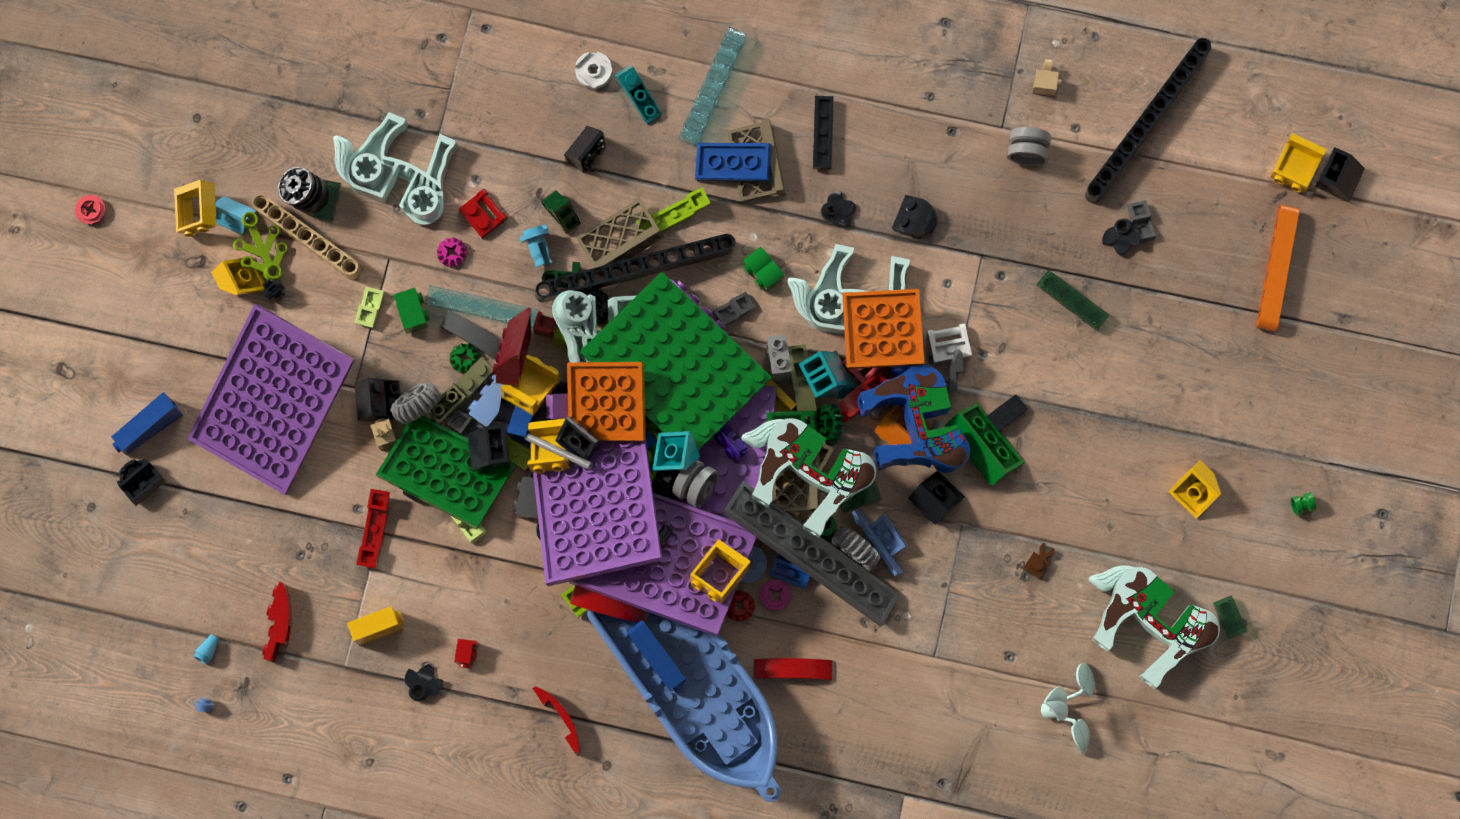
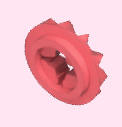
M87 195L77 202L75 214L84 224L93 225V223L100 222V219L105 216L106 207L99 197ZM93 206V209L96 211V213L91 212L88 215L89 212L85 208H91Z

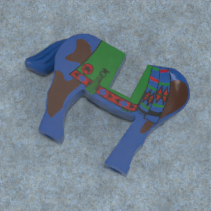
M926 365L890 367L891 373L897 377L886 380L877 387L859 394L857 403L862 417H867L881 406H903L906 427L913 443L877 446L873 455L878 471L896 465H922L929 468L933 465L935 469L942 473H951L967 462L970 455V446L957 425L927 430L924 419L947 415L951 408L945 380L942 374L935 368Z

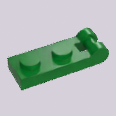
M817 410L766 412V422L776 419H798L805 423V417H808L807 425L814 430H818V424L815 422Z

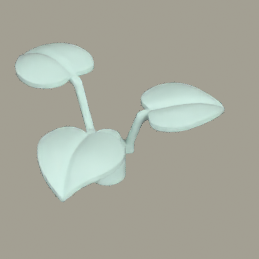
M1085 662L1081 663L1076 671L1077 683L1081 689L1067 696L1062 687H1056L1049 693L1044 700V704L1041 706V713L1044 719L1056 718L1057 721L1063 720L1073 723L1071 727L1072 736L1082 755L1086 753L1089 745V728L1083 719L1076 721L1075 719L1067 718V700L1083 693L1086 696H1091L1094 692V675Z

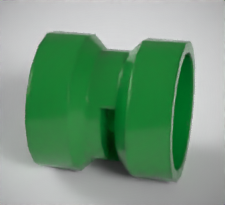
M1311 492L1305 493L1301 498L1299 496L1291 497V506L1296 516L1303 514L1304 511H1316V502Z

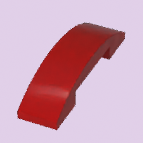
M370 490L366 524L356 565L376 568L387 523L390 492Z
M576 585L570 604L587 610L634 622L643 620L646 623L649 612Z
M807 658L754 659V679L832 680V660Z
M537 686L533 687L532 689L544 706L550 702L552 703L571 732L564 738L576 755L580 754L578 733L567 711L548 692Z

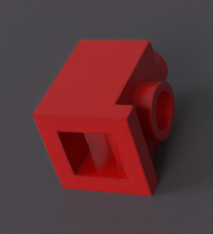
M457 640L454 662L459 664V668L470 669L472 662L476 661L477 650H475V647H479L478 641Z

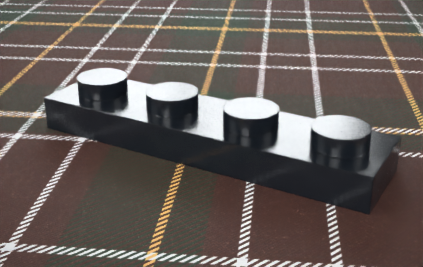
M815 96L813 169H832L834 96Z

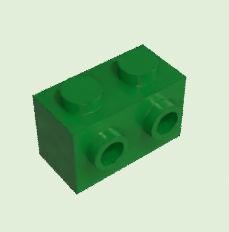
M411 288L393 294L406 334L428 327L427 321L430 318L427 310L422 308L421 304L424 303L421 292L418 293L416 288Z

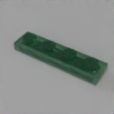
M1049 269L1036 285L1096 331L1099 330L1109 317V314Z

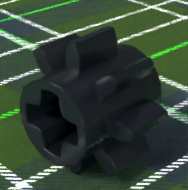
M276 278L273 281L268 279L262 285L265 288L262 293L271 302L274 299L279 301L285 295L282 292L285 287Z

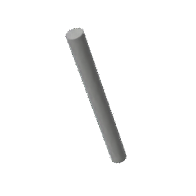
M530 433L526 435V441L558 456L565 457L575 464L588 470L593 466L592 462Z

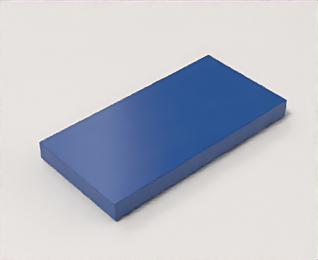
M698 143L695 180L769 182L772 145L771 143Z

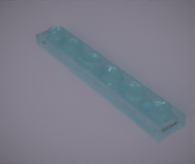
M429 285L425 304L505 323H508L510 319L526 308H531ZM531 308L532 329L540 309Z

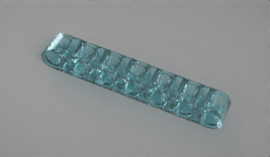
M730 26L728 27L680 132L679 140L694 146L698 145L743 47L747 33Z

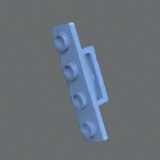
M861 509L854 510L852 512L854 522L863 529L865 538L870 543L872 542L876 548L875 550L880 554V558H883L887 564V570L892 575L894 574V576L903 574L904 571L894 556L907 547L908 544L888 515L883 514L873 523H870Z

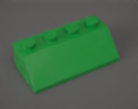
M975 403L958 412L944 426L957 425L969 443V458L973 465L982 473L984 479L993 486L1025 462L1000 431L998 432L987 419V414L981 406Z

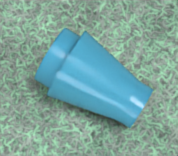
M210 634L194 651L195 655L193 657L207 665L209 661L211 662L220 639Z

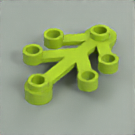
M246 212L242 216L241 222L243 226L249 229L256 247L245 243L243 239H237L233 243V248L236 251L244 250L262 258L264 264L253 261L250 256H245L241 260V265L244 268L251 267L263 272L266 280L270 279L273 281L275 278L279 280L282 276V269L279 265L288 247L284 242L278 243L275 246L276 254L273 261L269 253L276 236L280 233V229L276 225H271L267 230L268 236L264 244L256 227L257 215L253 212ZM247 217L252 220L251 224L246 222L245 219ZM271 228L276 229V234L271 233ZM241 242L242 248H238L236 243ZM282 245L284 247V251H280L278 249V246ZM248 259L250 265H245L244 260ZM270 269L275 271L274 276L269 274Z

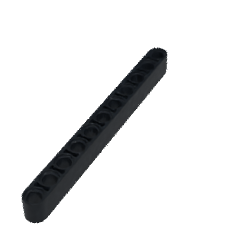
M1200 38L1194 43L1091 181L1085 193L1088 202L1097 203L1102 199L1204 62L1211 50V42L1208 39ZM1197 47H1203L1206 51L1202 52ZM1187 61H1193L1195 65L1190 66ZM1176 75H1182L1184 80H1179ZM1166 89H1171L1174 94H1168ZM1160 103L1163 106V108L1159 109L1155 106V104ZM1144 118H1151L1153 122L1147 123ZM1139 132L1142 137H1136L1133 133ZM1124 146L1130 147V148H1131V152H1126V151H1124V150H1123V147H1124ZM1112 161H1118L1121 166H1114ZM1107 175L1110 180L1104 181L1101 176ZM1090 190H1097L1099 195H1092Z
M722 234L542 281L536 286L535 297L539 302L545 303L555 300L564 291L573 290L584 293L725 256L733 251L736 243L735 238L731 234ZM728 241L731 247L726 248L721 242ZM710 246L713 251L706 252L703 247ZM688 250L693 251L695 256L688 257L685 252ZM673 255L677 260L671 262L667 259V256ZM656 260L659 265L653 267L649 264V261ZM638 265L640 270L633 271L631 266ZM618 269L622 272V275L615 276L612 271ZM596 274H601L604 277V279L602 281H597L594 278V276ZM583 279L586 284L579 286L575 281ZM559 284H565L567 286V289L561 291L557 288V286ZM547 289L549 294L543 296L539 293V290Z

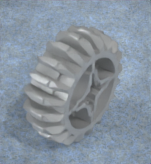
M432 382L420 383L399 396L395 403L392 404L390 410L396 421L400 424L411 423L433 409L437 402H439L441 395Z
M841 526L834 533L831 540L839 551L867 571H871L873 567L875 568L880 560V554L871 544L847 527Z

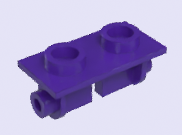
M728 424L714 436V439L724 447L726 455L733 459L735 463H738L740 455L744 457L748 454L747 447L740 438L735 441L732 440L737 437V434Z

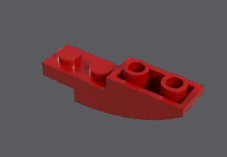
M890 367L876 372L837 404L838 409H842L841 415H844L842 422L846 423L860 413L857 398L861 392L873 389L884 381L897 377L891 373Z
M279 582L278 586L274 587L272 597H274L273 603L268 606L266 613L268 620L274 622V625H271L269 628L268 636L270 638L268 644L264 645L262 655H264V660L275 663L280 644L288 646L292 627L290 595L287 586L282 582Z

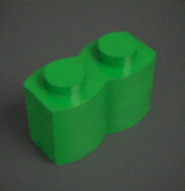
M759 247L743 260L744 266L742 268L748 276L752 275L756 279L754 282L760 290L764 289L768 292L784 279L781 269L772 261L762 247Z

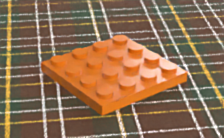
M919 289L842 293L847 369L924 365Z
M644 362L567 363L569 417L576 418L601 440H646Z

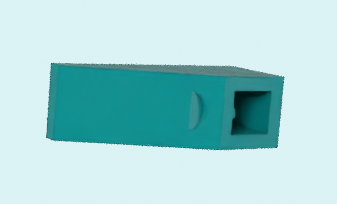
M627 66L613 75L646 124L662 115V112L633 66Z

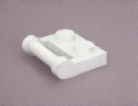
M965 324L949 329L927 331L934 364L951 361L955 351L959 349L962 351L963 358L972 356ZM961 335V338L936 343L935 340L936 338Z

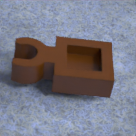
M1046 543L1040 546L1039 555L1033 552L1023 567V570L1037 579H1040L1050 564L1046 558L1051 557L1055 550L1052 548L1049 553H1045L1043 548Z

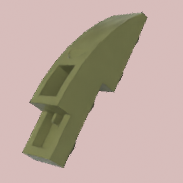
M806 344L789 346L788 352L797 411L817 410L815 396L799 366V363L808 359Z
M481 357L455 384L453 383L441 395L437 405L429 410L428 413L439 424H442L454 414L457 408L460 409L485 385L484 383L493 375V366L484 357Z

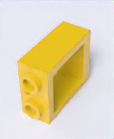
M198 180L174 189L176 232L182 233L186 237L196 236V233L208 232L209 229L217 227L215 183ZM199 196L200 221L193 223L192 199Z
M718 539L690 574L691 585L696 590H702L707 593L708 598L712 601H718L722 604L750 569L751 561ZM717 555L739 570L722 593L699 578Z

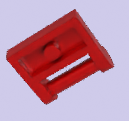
M486 189L479 191L476 196L459 208L460 213L481 239L508 219V216L502 213L488 196L489 193ZM483 200V202L496 216V219L494 221H492L489 218V216L485 213V211L481 208V206L478 204L479 202Z

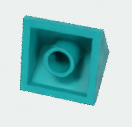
M692 432L658 433L652 470H686L698 460L700 455Z

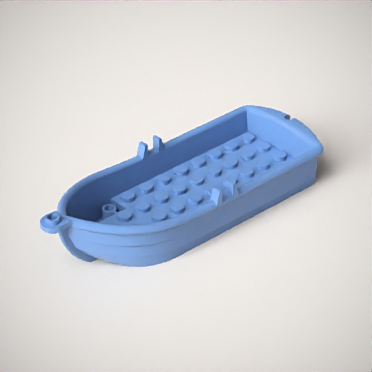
M591 610L587 611L588 618L677 747L694 766L708 776L723 783L742 788L757 789L762 798L767 802H775L779 799L781 789L773 778L778 747L773 715L763 694L720 633L716 637L649 612L645 624L686 678V681L683 682L685 684L683 688L677 692L674 690L670 692L627 635V631L639 622L616 618ZM769 788L774 789V795H768L767 790Z

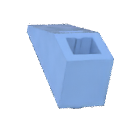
M496 375L491 377L494 380L491 385L488 386L486 384L481 390L480 394L482 397L478 401L474 400L468 408L470 410L469 415L484 426L491 424L500 409L502 398L500 388L503 384L496 383Z

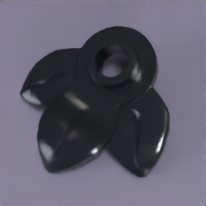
M837 191L828 196L827 203L821 208V216L826 221H833L837 226L847 227L851 225L848 216L854 213L857 206L850 200H844L843 193Z
M1120 219L1115 223L1114 227L1105 231L1102 244H1113L1116 253L1121 256L1129 250L1130 245L1138 246L1140 244V234L1133 229V224L1130 220ZM1126 226L1127 229L1125 231H1121V227Z
M430 664L423 666L417 673L412 669H408L405 674V683L409 687V696L416 702L425 700L427 696L436 695L443 687L444 681L442 679H434V670ZM422 689V694L416 695V690Z

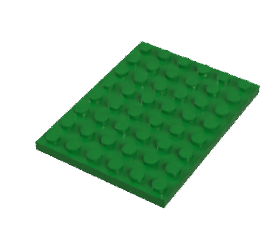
M663 272L653 279L580 350V354L589 362H644L645 417L662 433L692 432L698 452L772 379V376Z

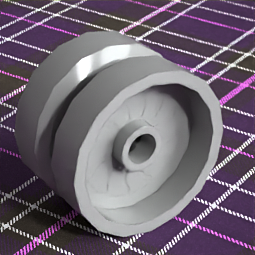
M1018 127L1010 131L1009 142L1011 145L1008 148L1007 158L1010 161L1027 166H1039L1048 163L1049 150L1047 148L1050 147L1051 134L1049 132L1033 127Z
M696 460L686 470L679 472L672 493L681 500L687 499L688 504L700 508L712 494L717 484L719 473L710 466L704 468L703 462Z

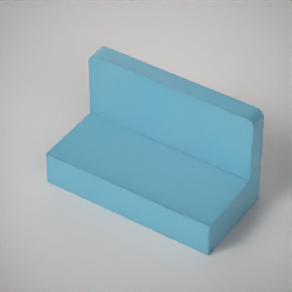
M222 196L215 202L216 223L244 235L247 227L243 226L241 218L246 212L256 213V210L226 196Z

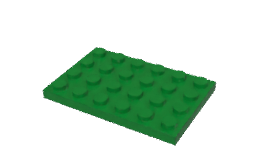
M422 416L407 424L377 471L376 476L478 530L516 468V464L510 461V467L472 472L468 439Z

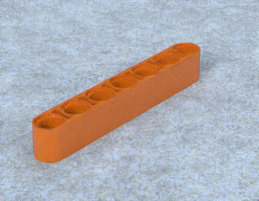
M1280 204L1277 211L1256 328L1276 332L1278 328L1299 216V208Z

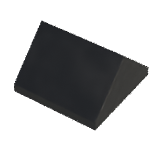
M569 416L565 418L555 440L566 451L588 461L604 442L576 418Z

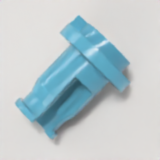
M547 224L523 231L524 236L519 238L521 243L527 242L531 256L536 264L534 265L535 268L553 263L550 259L549 249L544 237L550 234Z

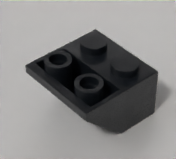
M586 126L565 152V160L582 173L586 169L589 170L595 162V157L601 155L606 148L604 132Z
M1334 147L1325 162L1315 187L1350 202L1365 168L1352 154Z
M366 378L355 383L359 421L375 422L382 418L386 420L395 419L390 409L395 400L401 396L399 381Z
M504 424L485 426L468 433L472 472L511 466Z

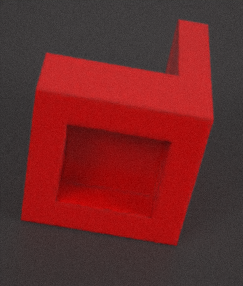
M538 311L533 326L534 333L553 339L557 328L555 319L544 316L541 311Z

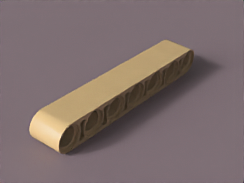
M257 195L254 197L252 205L260 216L273 225L278 226L281 231L346 278L355 280L360 276L361 268L352 257L267 196ZM262 202L267 203L264 208H259ZM276 213H281L280 218L273 219ZM292 223H295L296 227L292 230H289L288 226ZM311 234L308 240H303L304 235ZM320 245H326L323 251H318L317 248ZM336 255H340V256H341V258H340L339 261H337V262H333V261H332V259H333L334 256H336ZM350 266H355L356 268L353 272H347Z

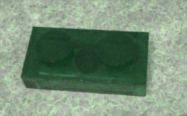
M1232 595L1213 602V606L1228 639L1248 632Z

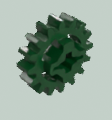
M834 404L822 405L821 410L818 409L819 415L816 418V424H818V430L816 431L827 438L825 444L829 446L838 444V440L842 439L841 434L844 433L842 426L845 425L842 422L844 415H841L842 409H838V405Z

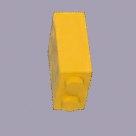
M390 606L348 622L347 625L353 641L361 646L403 630L402 624L405 621L402 613Z

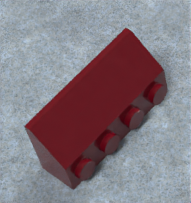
M526 308L508 321L507 328H503L502 339L504 340H500V352L496 354L497 364L493 365V375H496L497 384L516 386L520 384L525 357L527 356L531 340V308Z

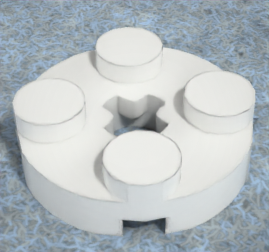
M600 52L583 54L579 57L575 66L578 82L591 90H597L605 86L610 81L613 73L610 60ZM597 67V73L590 74L589 68Z

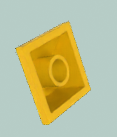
M243 258L222 261L211 272L219 289L234 295L261 292L265 289L262 286L265 281L260 271L251 267H242L241 260ZM245 259V265H250V261Z
M1201 460L1168 491L1196 519L1221 495L1215 474Z

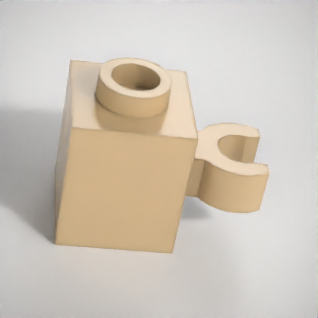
M1045 59L1043 70L1036 69L1032 93L1055 96L1056 90H1060L1061 79H1058L1059 72L1051 71L1053 60Z
M385 418L376 420L375 424L371 425L377 447L383 450L394 446L397 438L391 421Z

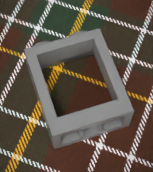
M786 334L767 337V354L770 374L772 376L771 380L775 384L791 382L792 371Z

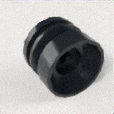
M303 167L288 169L282 175L278 184V193L282 201L305 214H313L319 211L328 199L329 190L326 182Z

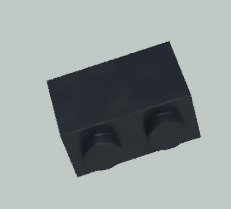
M938 470L924 480L908 497L913 505L935 525L944 519L965 498Z

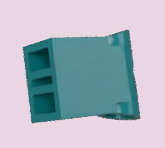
M837 350L833 352L819 351L799 363L815 398L834 396L836 399H843L855 389Z

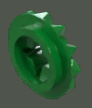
M460 343L451 351L449 361L454 370L466 373L480 359V355L476 347L469 343ZM467 351V356L470 359L465 360L462 364V359L459 356H463Z

